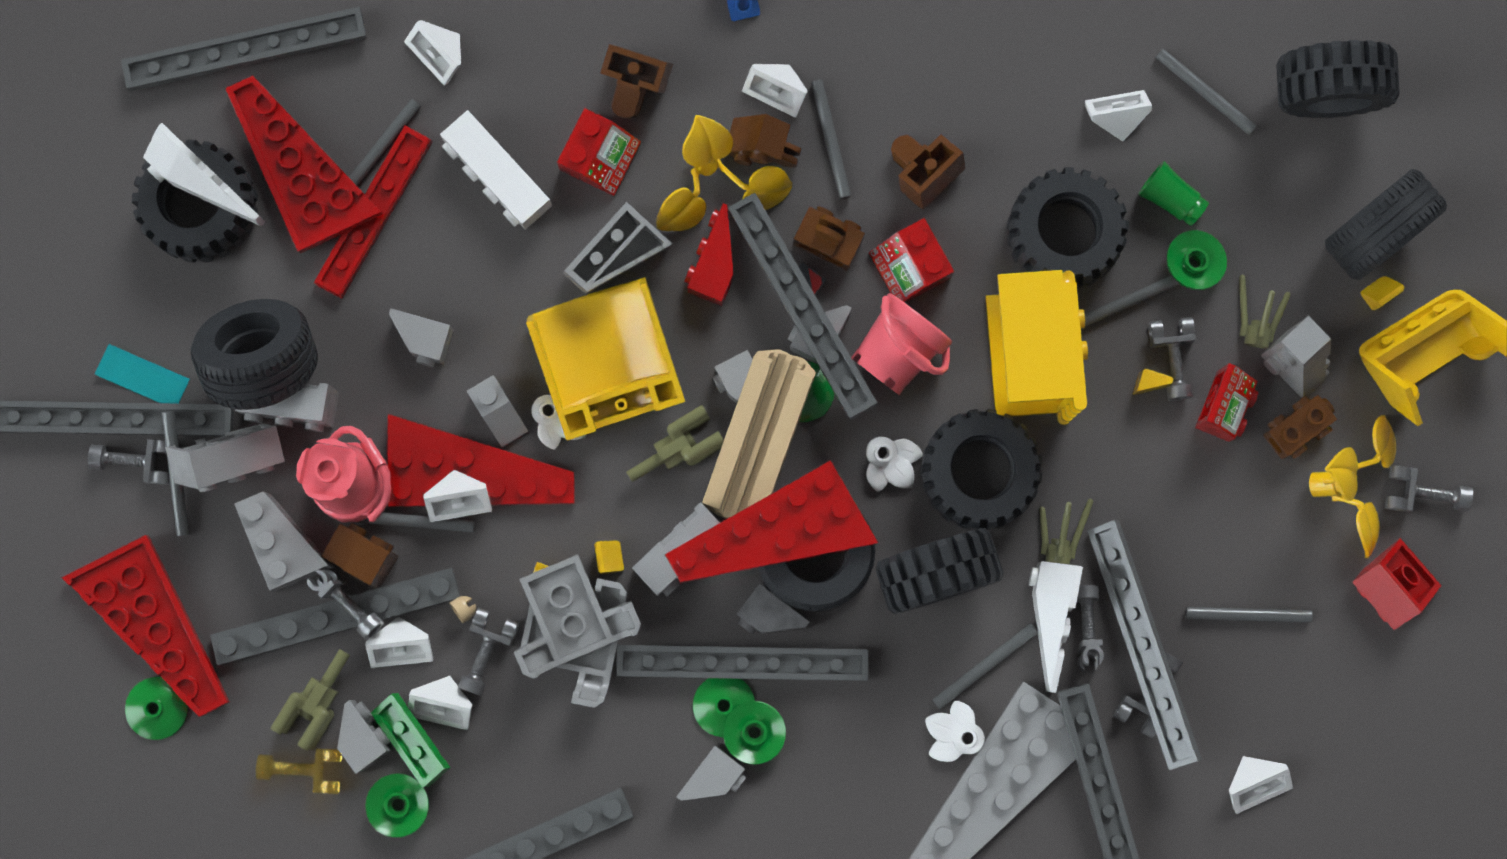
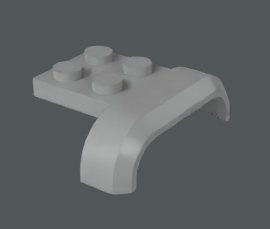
M578 554L519 579L544 636L514 651L523 675L534 679L556 666L622 638L635 636L638 633L641 623L631 601L602 611Z
M597 578L595 595L602 611L626 603L627 592L621 583ZM529 605L521 647L544 637L531 605ZM618 640L556 666L557 668L579 672L571 703L595 708L605 701Z

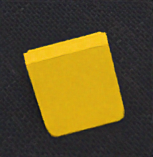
M1382 276L1364 288L1360 294L1371 310H1377L1403 292L1405 287L1403 284L1387 276Z
M1145 368L1138 374L1133 395L1168 387L1172 384L1173 378Z
M617 540L595 542L598 572L603 575L623 571L624 564L620 542Z

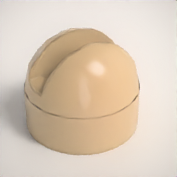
M460 596L449 603L462 623L471 619L476 613V604L470 607L467 605L472 600L468 596Z

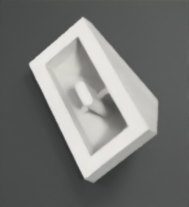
M422 20L416 22L404 42L443 85H446L461 65L460 34Z
M753 64L742 92L796 118L807 94V89L790 65Z
M1144 90L1085 100V107L1091 120L1121 141H1124L1152 111V104Z
M453 470L424 494V502L430 522L492 512L486 484L456 470Z
M400 617L394 619L369 638L365 644L371 668L433 661L429 635Z
M451 676L410 691L408 708L415 718L464 730L469 729L472 704L461 689L458 688V685Z
M1243 756L1229 788L1235 813L1238 814L1293 789L1289 768L1286 764Z

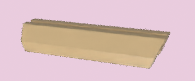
M779 349L757 351L754 355L702 504L716 515L728 519L774 492L816 372L805 359L790 355Z

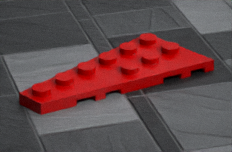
M253 75L225 88L299 253L310 250L383 215L377 206Z
M388 414V469L391 474V495L388 507H426L424 494L453 470L485 483L491 506L575 504V473Z
M830 460L665 554V557L679 582L683 583L736 571L876 545L878 541Z
M144 535L61 577L137 655H140L150 665V668L157 675H160L173 691L199 717L230 703L149 535Z

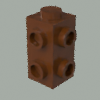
M1305 395L1291 406L1294 412L1286 418L1283 414H1280L1267 424L1270 430L1264 433L1263 436L1281 459L1288 456L1295 459L1308 449L1305 443L1313 437L1319 441L1333 430L1330 425L1337 418L1334 415V407L1326 398L1321 399L1319 395H1316L1309 399Z

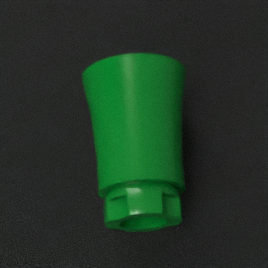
M1165 161L1154 170L1138 192L1139 196L1153 202L1179 221L1183 220L1190 227L1201 217L1209 205V202L1176 174Z

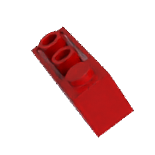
M724 203L720 211L714 210L708 227L712 228L708 239L702 238L696 252L700 256L696 267L690 266L684 281L688 284V293L719 306L723 305L734 279L728 207Z

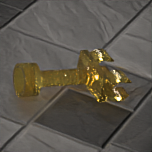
M318 748L315 754V764L277 763L273 760V755L259 754L256 764V779L271 780L272 775L276 773L278 775L280 773V775L298 776L299 774V776L314 777L312 793L338 794L340 792V781L322 780L324 761L342 762V754L338 749Z

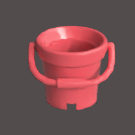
M888 293L887 296L882 297V304L880 306L882 312L851 357L874 377L900 395L921 370L923 372L928 371L933 375H943L949 369V346L952 344V340L895 295ZM936 354H942V364L940 367H934L930 362Z
M342 426L329 439H320L316 441L318 444L314 445L311 449L306 448L302 452L297 463V480L302 484L304 492L314 499L315 504L328 517L342 523L360 522L366 518L370 522H374L383 513L390 501L391 474L386 460L382 457L373 440L367 438L361 430L353 426ZM350 433L356 436L361 443H344L338 439L342 435Z

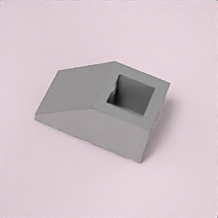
M349 700L344 704L337 749L355 774H359L391 751L387 745L390 743V740L380 727L376 729L369 720L372 717L371 712L362 701L357 703L355 700Z

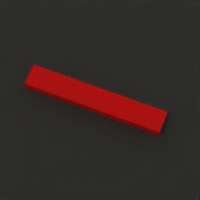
M404 125L365 193L383 215L341 234L314 281L316 286L340 299L343 298L433 141L430 138Z

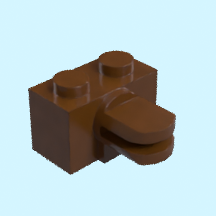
M609 44L600 74L617 79V86L611 102V108L614 113L624 118L636 117L640 113L647 89L665 93L673 64Z
M768 114L733 118L729 132L733 138V147L728 155L733 156L734 161L738 164L751 166L754 162L759 164L775 162L784 167L795 168L797 167L798 159L793 156H800L802 148L786 141L791 125Z
M907 134L899 136L892 143L893 161L904 169L898 175L901 192L922 210L966 169L964 153L942 134L929 146L921 145L912 136Z
M809 206L793 239V245L848 271L864 240L865 233L860 231L862 227L853 221L845 220L843 222L833 217L834 214L826 208L818 206L817 209Z

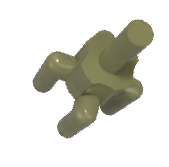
M703 405L668 425L667 432L669 435L653 444L658 453L626 471L632 482L665 463L669 471L684 461L688 465L693 466L722 448L724 440L719 431L696 444L690 434L692 430L710 420Z
M339 649L320 681L311 677L303 692H293L270 729L280 735L282 733L287 735L296 718L300 715L311 721L297 745L307 751L309 749L314 751L334 717V712L330 709V706L339 692L331 686L350 657V654Z

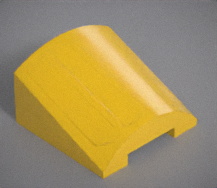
M645 277L596 291L528 316L526 324L567 441L595 432L598 428L646 412L659 411L685 402Z

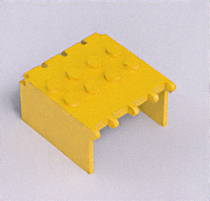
M1062 270L998 274L999 295L985 296L996 414L1004 416L1006 413L1013 417L1057 413L1059 424L1066 425L1087 406L1083 361L1088 360L1087 342L1081 339V329L1085 328V313L1078 306L1075 275L1069 270L1064 273Z

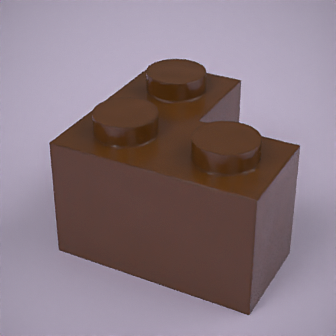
M352 522L349 527L339 524L321 557L343 568L344 571L363 582L380 588L399 555L392 552L394 546L374 535L371 539L366 538L367 531Z

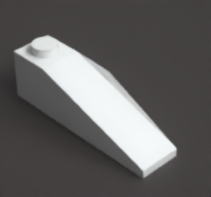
M163 123L157 127L143 158L151 165L147 170L160 183L166 179L173 186L259 226L265 223L251 207Z
M1041 561L1037 564V568H1031L1029 586H1033L1032 597L1046 692L1056 693L1064 660V649H1061V645L1069 637L1071 628L1070 618H1067L1068 611L1071 612L1072 608L1076 606L1083 567Z

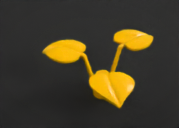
M696 115L692 128L682 147L684 160L693 166L690 172L693 175L694 191L691 192L688 188L684 187L672 192L665 199L658 212L656 227L661 231H683L696 226L703 219L706 212L705 201L698 197L700 194L699 175H712L717 168L740 188L747 190L742 199L756 193L765 210L782 202L791 191L793 183L784 170L775 166H765L755 171L749 179V184L742 182L720 161V159L726 157L731 152L733 147V138L729 131L715 120Z
M1385 415L1379 416L1373 427L1372 437L1376 451L1374 458L1358 463L1353 448L1346 447L1338 452L1325 467L1327 472H1312L1309 478V488L1313 497L1331 496L1332 501L1345 502L1358 508L1356 523L1365 551V558H1369L1376 546L1380 525L1373 503L1366 502L1364 505L1362 501L1354 499L1358 488L1356 474L1358 469L1377 464L1380 461L1384 468H1389L1394 462L1396 439Z

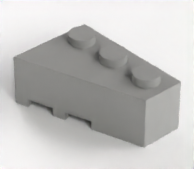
M626 202L564 270L563 274L586 294L665 250L672 243Z
M1308 316L1287 330L1261 354L1265 360L1263 363L1272 374H1279L1301 398L1305 395L1308 396L1330 376V372L1326 368L1330 365V360L1327 357L1331 354V338Z
M319 383V386L306 384L300 391L277 404L260 409H236L235 411L244 415V420L262 423L263 418L274 419V425L292 428L294 423L305 424L306 430L323 432L324 427H334L339 391L325 383Z
M259 424L224 433L225 436L206 441L205 438L195 440L196 445L183 449L176 448L175 445L165 447L174 483L196 488L199 492H206L216 489L218 487L217 483L227 480L228 483L238 482L246 479L247 473L256 471V473L260 474L274 470V465L285 462L276 426Z
M263 491L234 503L270 591L278 592L307 578L316 576L318 573L315 570L325 571L335 568L327 559L321 557L322 553L315 547V544L302 532L295 521L271 494Z
M701 502L694 508L695 511L683 522H679L667 537L658 542L632 567L658 597L663 593L667 597L680 586V583L677 581L678 578L667 561L665 554L720 523Z

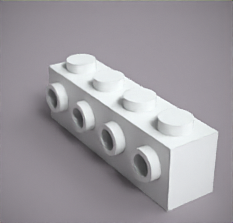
M468 110L440 134L445 142L442 145L445 152L453 160L457 157L460 158L465 164L462 170L473 182L477 179L482 182L486 187L482 190L483 193L494 205L498 201L506 209L503 215L514 227L520 224L526 230L552 207L550 199Z

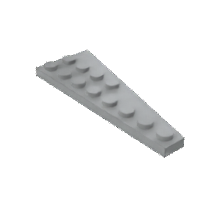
M1024 681L1020 684L986 737L982 749L973 757L909 859H971L1076 760L1059 704Z

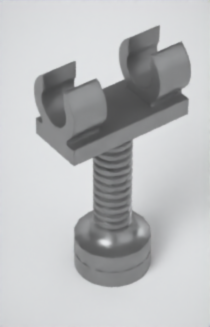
M1181 318L1179 320L1180 336L1164 337L1162 320L1150 321L1148 323L1150 347L1167 346L1169 348V363H1171L1170 369L1173 382L1171 386L1167 387L1168 401L1193 398L1191 384H1186L1183 378L1179 347L1182 344H1192L1196 340L1193 318Z
M147 439L146 455L109 453L104 445L92 444L89 448V469L103 470L107 464L144 467L143 482L170 485L169 472L154 471L156 453L167 454L165 441Z
M1397 465L1390 466L1389 478L1406 481L1404 498L1396 496L1386 497L1385 509L1411 512L1413 511L1414 497L1451 502L1455 510L1466 512L1470 510L1473 501L1472 487L1458 485L1456 490L1452 491L1416 485L1417 468Z
M315 570L323 579L318 578V585H316L312 578H307L308 586L312 590L320 591L318 595L321 598H334L358 622L357 631L365 640L371 638L382 627L384 622L375 613L371 615L366 614L343 591L348 583L345 580H341L338 572L333 570Z
M1095 585L1079 586L1077 602L1081 605L1083 621V640L1077 647V654L1081 653L1077 661L1081 671L1085 670L1084 664L1086 666L1089 665L1088 657L1094 661V671L1104 659V652L1101 649L1103 641L1102 639L1095 640L1094 609H1092V605L1095 601L1099 600V589Z
M478 607L469 631L482 635L484 641H482L476 656L477 658L475 659L476 661H474L473 670H471L469 675L462 676L458 688L482 696L486 684L482 682L481 676L484 673L483 670H485L484 667H486L488 655H491L490 652H492L496 641L509 646L512 645L519 622L507 618L501 636L484 630L490 612Z
M1165 652L1172 673H1177L1183 662ZM1124 695L1113 717L1125 723L1133 707L1149 716L1141 729V733L1149 738H1153L1156 731L1144 695L1139 702Z

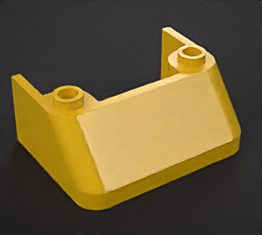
M1450 290L1365 341L1359 348V354L1363 364L1389 404L1416 426H1419L1423 422L1416 404L1420 393L1415 383L1461 354L1466 355L1470 359L1485 360L1499 351L1507 357V320L1466 292Z

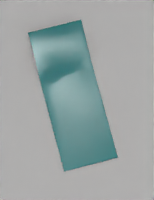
M108 344L95 371V375L159 403L179 404L190 380L111 344Z

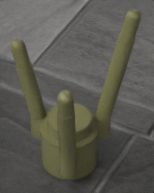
M1240 275L1241 329L1239 336L1245 337V345L1268 349L1269 343H1273L1275 331L1291 294L1290 292L1284 294L1270 325L1268 320L1275 291H1269L1261 321L1252 320L1251 325H1248L1245 275Z
M1092 499L1087 500L1071 544L1066 538L1072 503H1066L1059 539L1052 538L1051 544H1049L1046 511L1043 506L1039 508L1042 538L1041 554L1046 555L1045 562L1070 565V560L1075 559L1076 548L1093 505Z

